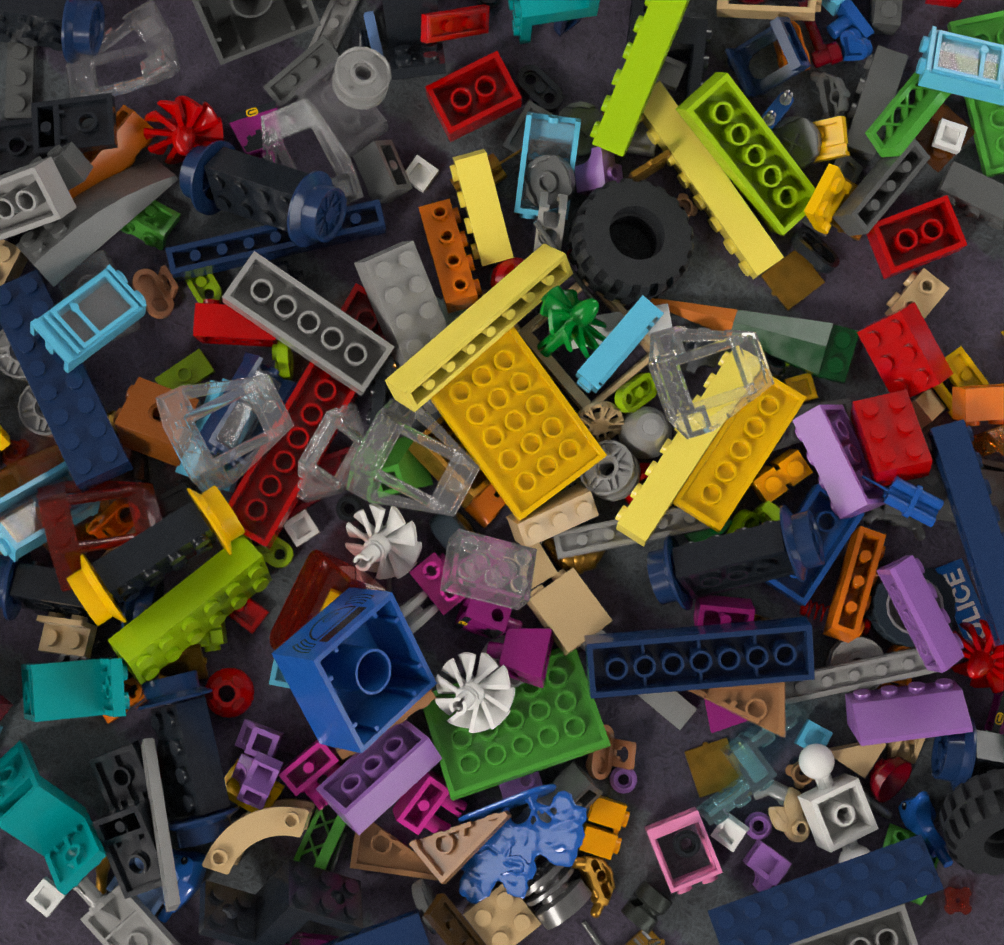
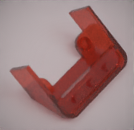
M315 549L308 555L271 630L270 645L276 650L319 614L331 588L342 593L349 587L386 591V589L365 571H360L355 566L327 552Z

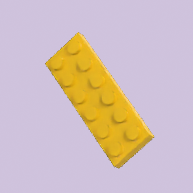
M760 369L672 504L720 533L807 397Z

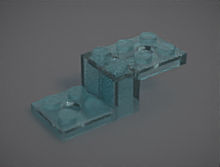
M786 704V731L798 723L797 718L802 715L794 704ZM753 724L720 749L739 777L696 808L700 816L710 826L714 823L719 825L729 817L728 812L736 806L738 808L745 806L751 801L752 798L750 796L757 790L764 791L774 783L772 779L777 774L758 749L759 746L764 748L770 745L776 739L774 733Z

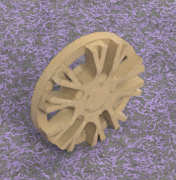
M593 402L583 407L577 413L582 422L586 424L590 433L595 435L594 438L597 442L611 440L617 434H621V425H624L623 415L616 405L611 402ZM601 408L600 412H592L593 409Z

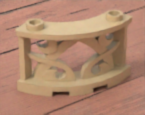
M284 798L276 800L272 807L252 813L249 811L245 812L216 839L209 849L202 866L223 874H229L233 865L239 864L245 850L252 844L272 836L301 837L303 831L308 829L315 804L306 799Z

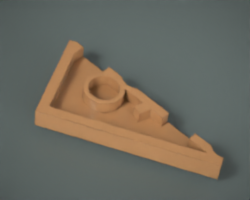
M785 682L688 690L780 737H786Z
M507 810L494 813L473 822L470 821L419 840H413L409 845L439 882L446 884L512 815Z
M373 822L360 835L355 832L350 868L439 881L413 849Z

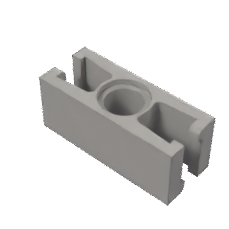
M541 192L537 220L561 251L568 195H557L559 211L555 213L548 212L550 205H547L548 192ZM537 228L534 251L542 244L549 245Z

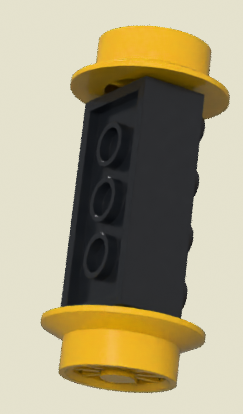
M215 485L201 494L191 488H187L193 502H189L95 561L92 565L83 554L80 555L81 569L66 579L97 626L112 617L123 623L127 622L114 598L119 603L123 601L130 602L140 595L139 591L146 586L153 587L163 581L164 575L171 570L178 571L184 568L189 563L188 560L193 556L206 554L213 548L212 544L216 542L212 533L215 534L229 556L232 555L231 541L244 534L245 530Z

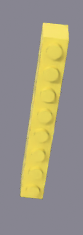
M659 81L652 90L639 123L643 121V124L648 129L646 131L647 136L654 145L658 144L663 152L666 150L670 151L671 155L666 162L667 165L670 167L674 166L678 172L677 178L685 189L689 188L694 195L692 199L697 208L701 211L704 209L709 216L708 223L716 233L720 232L725 239L723 241L725 248L730 254L735 253L740 260L739 267L747 277L750 275L752 279H755L782 260L784 256L725 172L676 111L678 105L661 81Z
M542 244L385 380L394 399L414 412L422 407L542 302L541 298L555 286H560L573 274L566 254L547 244Z
M737 346L733 348L731 353L726 351L718 362L721 368L716 375L713 373L709 375L703 385L707 389L702 396L697 394L690 404L689 409L692 412L688 418L682 416L674 429L678 433L673 440L669 438L666 440L660 450V453L663 454L658 463L654 460L645 472L648 478L643 485L640 483L636 485L630 495L633 498L632 502L628 507L623 505L615 517L619 521L616 527L618 531L643 547L645 546L672 505L675 497L761 369L763 362Z

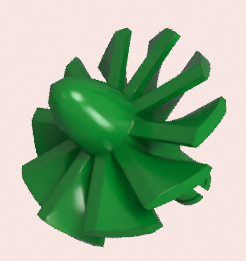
M555 286L541 298L543 303L540 314L541 316L548 317L550 334L537 344L538 350L545 347L540 351L543 356L550 357L562 344L566 346L568 351L572 352L571 342L574 340L585 358H589L590 355L586 345L595 351L599 347L595 339L602 342L606 339L604 335L592 327H607L604 321L595 318L599 310V302L593 298L583 301L578 300L577 291L574 289L562 290L560 286Z

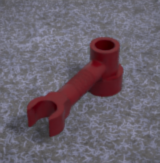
M808 0L798 2L799 6L797 7H807ZM803 21L815 49V52L810 54L814 67L818 68L829 63L834 65L842 62V54L838 43L834 41L824 44L816 21Z

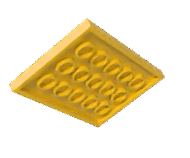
M514 326L430 399L519 521L607 456Z

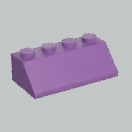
M818 405L792 420L796 427V436L804 443L807 450V459L817 470L819 484L827 491L830 497L831 509L840 519L852 518L885 504L882 497L884 489L880 487L874 488L873 483L862 478V476L871 479L855 430L843 405Z
M905 555L876 570L926 669L943 673L964 657L961 650L964 648L963 643L956 633H952L948 625L951 623L950 617L944 608L940 609L936 601L938 595L931 583L927 584L923 576L925 569L918 558L914 559L913 555Z
M941 678L932 683L911 682L908 686L901 687L886 685L877 690L856 689L853 693L845 694L847 724L861 746L973 732L963 690L955 680Z
M405 720L403 723L396 724L387 730L363 753L354 754L319 785L316 790L339 817L360 835L442 760V757L430 738Z

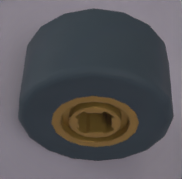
M454 505L445 506L429 521L430 528L437 540L455 557H462L479 543L480 538L475 527L464 513Z

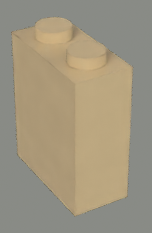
M574 568L568 572L565 569L560 570L551 577L553 582L547 587H544L542 584L529 593L531 598L526 603L543 627L552 629L554 642L565 656L585 642L584 635H595L613 621Z

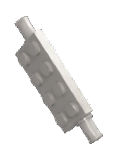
M86 876L73 888L90 906L88 908L89 911L80 920L103 945H181L137 896L125 899L119 884L108 894H102Z

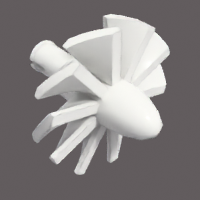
M372 503L369 507L376 527L368 522L364 509L358 510L353 517L365 526L367 533L359 531L350 522L347 523L346 530L349 537L362 539L365 543L360 545L346 542L345 546L356 556L354 563H357L355 567L358 570L377 572V579L392 577L399 579L417 564V559L422 549V542L417 541L414 522L410 521L406 524L398 508L391 506L387 523L383 526L382 521L386 509L376 503Z
M470 652L460 653L458 656L466 673V679L460 675L454 658L446 662L442 671L458 681L460 687L454 686L440 675H437L435 680L437 682L436 689L438 694H456V697L435 698L436 704L449 716L458 709L456 714L447 721L458 727L469 728V733H477L490 728L494 729L509 715L515 696V688L510 686L508 671L502 665L487 678L486 676L494 671L498 665L487 653L482 652L477 674L474 677L472 673L476 654Z

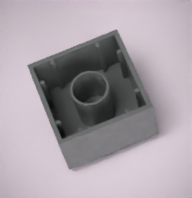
M192 0L220 65L321 26L312 0Z

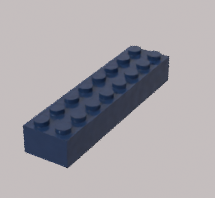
M35 270L0 286V323L76 486L82 492H85L134 468L84 363L82 362L67 373L64 370L62 358L56 352L53 355L48 352L45 347V340L38 333L33 336L30 333V322L38 319L55 306L45 281L39 271Z
M806 617L584 635L588 690L591 699L815 680L812 624Z
M919 834L708 910V914L720 945H790L943 890L944 888L924 839Z

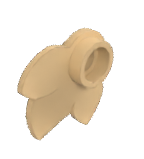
M788 787L784 807H769V816L775 829L783 831L793 842H803L810 834V827L798 799V795L801 793L792 787Z

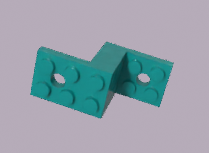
M508 0L509 10H514L512 11L513 35L519 36L520 44L530 43L532 25L597 16L600 0Z
M96 658L41 664H21L24 719L41 722L99 715L120 717L126 716L125 709L130 707L129 693L124 692V681L128 679L127 664L122 663V658Z
M19 740L0 759V828L45 857L57 890L66 895L94 867L98 866L107 855L87 809L40 776L28 746Z

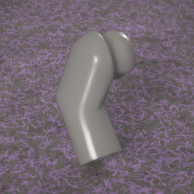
M769 780L750 787L755 800L771 796L780 805L784 806L788 787L780 782Z

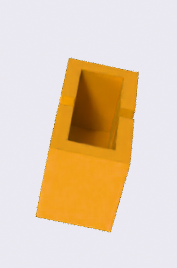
M788 449L770 462L773 467L765 465L761 468L750 486L761 502L768 500L772 502L789 490L786 485H796L813 473L799 450Z
M600 796L589 808L588 821L610 827L612 831L585 822L583 827L585 837L579 850L611 860L613 853L618 854L622 838L618 837V833L621 827H626L630 812L626 811L627 805L623 802Z

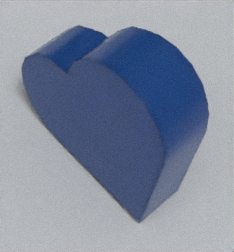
M847 29L840 36L843 61L863 60L871 55L873 51L872 44L867 38L862 37L858 29Z

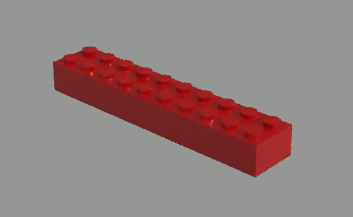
M356 283L340 310L385 340L364 287ZM312 362L307 366L228 502L245 530V533L242 535L269 550L359 394Z

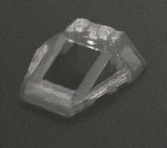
M153 0L127 13L123 17L125 22L115 31L112 28L108 29L104 33L106 38L103 40L100 51L96 56L81 54L74 64L68 63L65 66L70 98L112 93L115 97L142 87L157 84L166 78L173 77L180 71L173 36ZM133 30L145 42L104 53ZM147 53L148 58L140 62L141 77L98 87L95 66Z
M308 98L261 116L263 150H266V160L278 164V154L284 166L297 169L282 139L312 128L337 176L331 178L333 186L344 192L346 204L349 205L357 202L364 197L349 155L318 109Z
M675 326L653 332L650 335L649 370L667 420L686 439L714 431L723 422L735 415L741 408L774 384L757 332L739 330L717 331L709 330V328L690 329L685 326ZM717 341L689 351H685L683 342ZM731 348L744 386L692 403L680 365ZM734 401L708 417L707 409Z
M269 375L220 382L213 381L195 385H181L155 398L163 429L190 480L202 492L214 485L219 491L233 485L294 426ZM229 391L196 409H193L189 401L192 398ZM247 396L265 432L213 458L195 421ZM251 452L229 471H225L223 467L225 464Z
M393 397L376 414L351 462L347 490L370 503L455 517L480 466L423 406L414 412L396 401ZM415 419L422 423L444 444L412 428L411 426ZM400 434L450 460L432 496L381 470ZM381 483L414 500L381 492L378 489Z
M350 402L348 406L342 405L340 409L334 408L326 412L298 461V476L303 478V480L300 479L298 482V488L301 490L297 493V498L301 501L309 503L342 493L346 487L350 488L357 477V474L354 472L359 463L363 465L370 454V450H368L369 441L360 409L355 403ZM338 429L354 442L335 476H332L319 467L317 462L334 432Z

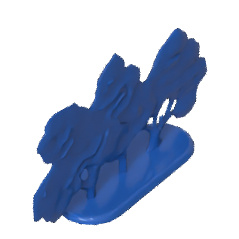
M548 784L528 789L461 816L458 822L464 824L485 818L494 813L509 811L528 803L531 809L528 819L521 824H515L510 818L461 868L464 870V874L460 879L459 893L466 897L468 902L476 904L489 897L496 882L500 881L506 888L507 894L524 899L528 890L527 882L533 879L537 870L534 862L536 856L542 855L549 862L557 866L571 867L577 857L578 848L582 845L585 837L582 824L587 819V809L576 805L572 794L565 790L558 792L553 797L550 806L538 803V798L555 791L556 785ZM554 807H555L556 810H557V813H556V814H553V813L550 811V808H554ZM539 810L540 814H543L545 811L551 817L550 823L543 822L539 818L537 811ZM535 816L536 822L532 825L531 818Z

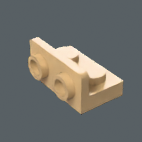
M49 612L48 616L37 615L36 621L44 623L38 651L90 659L98 626L88 623L87 617L71 615V619H66L65 615L55 612Z

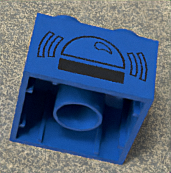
M349 587L271 653L319 743L357 753H363L437 684L393 593L388 591Z

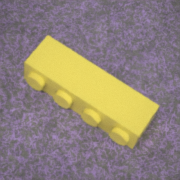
M481 149L452 157L454 165L450 166L454 182L459 181L461 191L457 192L458 201L461 208L466 207L468 215L467 218H464L467 234L473 233L475 241L474 244H470L474 260L479 259L482 266L514 258L487 152Z

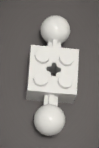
M810 744L801 751L799 766L807 777L815 779L817 787L798 795V799L817 846L828 852H833L842 847L843 850L840 853L838 863L869 853L870 850L865 846L859 845L857 839L877 830L878 826L859 778L844 773L832 779L830 773L835 764L833 753L822 744Z

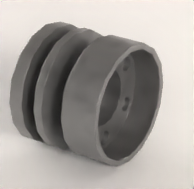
M549 861L537 867L533 879L527 882L528 890L525 897L530 895L526 901L529 907L542 902L535 915L547 930L555 928L570 918L592 895V892L581 878L572 880L569 883L567 882L573 874L574 869L572 867L562 869L564 866H557Z

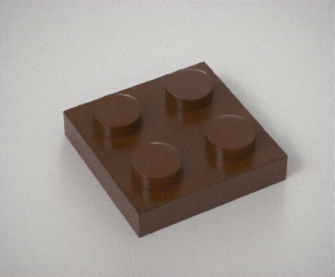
M944 103L915 137L930 156L927 163L937 172L941 171L955 155L932 147L939 121L943 118L968 127L962 147L975 134L974 130Z

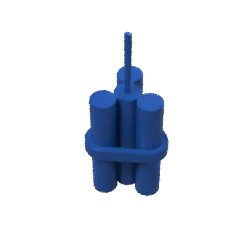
M862 476L863 479L884 489L885 491L882 495L884 498L883 503L900 511L902 516L906 518L910 516L929 527L934 525L944 500L923 490V486L919 484L915 486L898 476L894 478L889 488Z

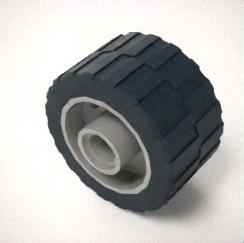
M924 567L925 573H923L927 584L931 583L938 595L936 601L940 609L944 608L949 615L951 623L948 625L951 627L956 613V600L952 592L953 589L942 574L937 573L936 570L930 567ZM878 575L877 581L871 588L869 595L872 597L867 612H865V617L871 621V629L881 639L887 640L891 644L915 647Z

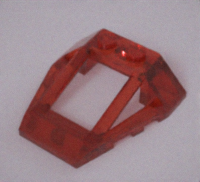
M64 481L37 488L38 505L62 591L72 589L66 578L81 569L80 555L82 553L119 547L162 520L153 484L106 481L82 492L76 486L75 481ZM127 498L136 533L78 542L70 510L72 508L71 505Z

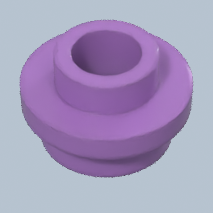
M616 767L610 774V784L619 793H629L637 784V775L634 770ZM625 774L628 776L626 784L618 782L620 775Z
M753 812L747 816L744 824L750 828L747 834L751 838L762 840L769 836L772 831V822L765 813ZM762 821L763 827L760 830H754V822Z

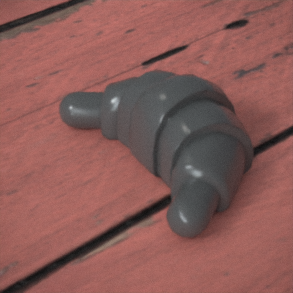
M812 71L809 77L819 87L823 111L821 119L843 116L844 113H847L850 91L846 89L843 79L826 72Z
M884 505L870 510L863 517V523L866 525L881 520L890 526L906 527L909 531H913L918 541H922L926 537L922 526L923 523L912 517L906 518L904 516L883 514Z

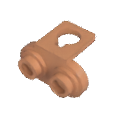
M166 265L161 266L158 275L150 269L138 270L133 276L132 287L134 291L138 290L144 296L147 304L146 310L152 317L157 319L168 317L173 311V299H175L179 288Z
M605 724L603 725L611 746L589 753L586 761V769L589 775L599 780L605 779L610 774L612 766L633 770L635 764L636 743L614 738L613 729ZM622 747H626L628 750V759L625 762L621 760L620 756H617V750H621Z

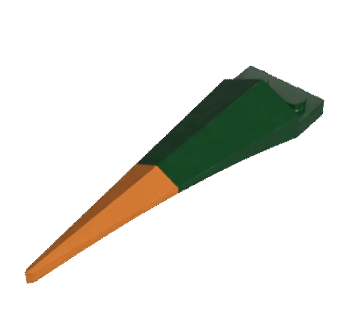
M652 298L650 300L654 305L668 303L670 313L750 346L811 375L845 384L859 336L857 330L834 325L829 322Z

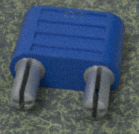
M790 90L780 93L762 115V119L771 131L787 114L793 103V92L789 93Z

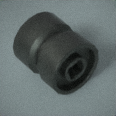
M644 880L636 890L637 897L635 899L630 898L621 909V912L637 927L649 934L658 923L657 916L664 915L673 902L653 884Z

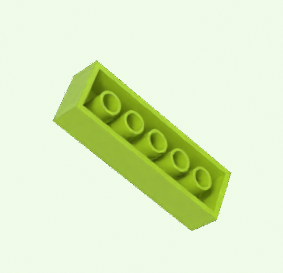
M645 0L644 4L648 8L645 15H639L633 31L637 35L634 42H628L622 56V58L626 59L622 70L617 69L611 83L615 85L612 96L606 95L602 104L601 111L605 112L601 121L595 122L590 137L594 138L593 145L622 157L626 155L690 0Z
M723 72L714 73L676 108V111L768 229L773 233L784 236L806 216L804 210L815 191V187L730 75Z
M243 535L231 542L232 555L229 556L226 550L222 549L108 639L118 658H122V663L127 664L128 671L141 685L146 681L154 679L163 667L168 663L176 661L184 650L200 642L204 634L213 627L221 625L230 613L242 608L250 597L257 592L263 591L272 579L263 555Z

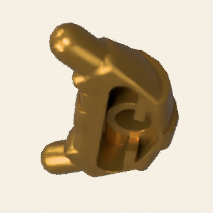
M548 538L543 541L544 546L550 552L551 558L560 568L565 569L566 572L572 568L578 574L593 570L605 553L604 550L558 560L554 540Z
M576 857L571 867L577 868L580 871L582 881L592 892L591 902L594 904L590 914L593 918H598L604 906L609 904L615 889L614 873L602 857Z

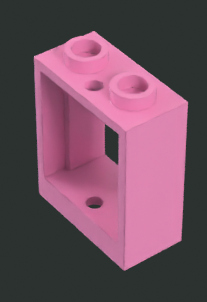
M695 806L644 827L671 893H686L692 889V885L701 881L703 884L713 882L718 879V874L723 873L700 814ZM695 824L710 865L673 879L657 838Z

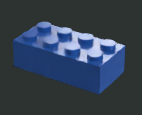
M820 484L812 485L794 514L807 510L812 512L821 536L825 564L809 568L806 581L800 582L796 574L764 582L799 606H806L865 514L862 513L852 518L840 519L831 509L830 497Z

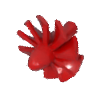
M178 96L175 101L160 100L157 102L160 107L172 115L171 119L165 118L156 110L149 112L144 121L159 122L166 125V127L161 129L144 127L143 135L146 140L158 135L168 136L163 141L148 146V150L151 153L163 155L169 144L173 143V148L165 160L167 164L183 162L187 154L196 146L202 145L207 147L214 141L223 140L221 117H217L213 108L204 101L201 106L188 96Z
M980 619L985 635L984 638L977 634L974 625L968 622L960 623L959 625L970 634L973 641L964 639L956 631L952 632L960 637L963 646L967 649L962 650L964 657L969 658V660L954 665L951 668L958 674L972 678L970 686L974 688L991 687L992 693L1004 691V644L995 646L988 622Z

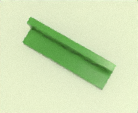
M915 71L865 134L881 157L901 156L951 93L918 86L920 74H916ZM913 89L915 90V102L909 105V92ZM896 108H901L900 120L898 123H894V111ZM882 126H886L885 139L881 141L877 131Z
M316 809L293 860L300 862L302 854L313 851L316 859L314 867L325 870L346 823L339 815L333 819L326 820L323 809L320 811ZM321 815L323 822L316 824ZM334 822L330 830L328 824ZM325 826L328 835L324 843L315 846L311 834L314 829ZM309 840L311 848L305 849ZM322 847V850L318 856L316 849Z

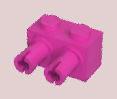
M434 552L409 573L441 613L445 615L469 595L467 589L470 586L460 574L455 577L449 570L453 565L443 553L438 556Z
M709 595L696 599L693 620L695 626L754 621L755 608L751 599Z
M317 739L280 770L278 776L295 796L305 792L320 811L328 803L316 790L320 785L317 780L321 775L331 776L341 767L338 764L340 756L335 747L322 745Z
M430 770L401 796L392 810L396 821L417 835L420 834L423 828L434 834L451 828V824L434 815L440 805L458 818L462 815L460 809L465 811L467 802L460 798L452 801L445 779L433 770Z

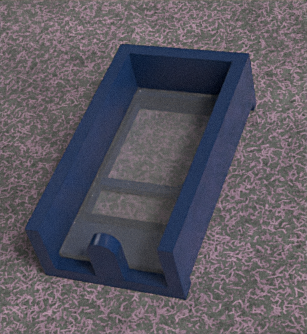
M250 353L244 354L242 358L244 360L200 433L195 435V438L203 442L201 446L203 449L213 455L219 453L223 456L222 462L234 469L237 466L249 468L297 385L296 382L281 378L278 375L280 372L274 367L262 364V357Z

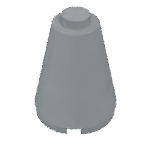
M642 406L636 412L624 415V425H621V434H618L620 443L625 445L637 459H652L662 454L660 453L662 446L668 438L670 440L672 438V428L663 412L654 407Z

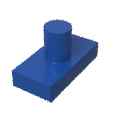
M845 0L840 4L837 13L839 18L827 26V31L833 39H837L843 31L850 28L858 29L862 37L868 40L874 34V30L851 0Z

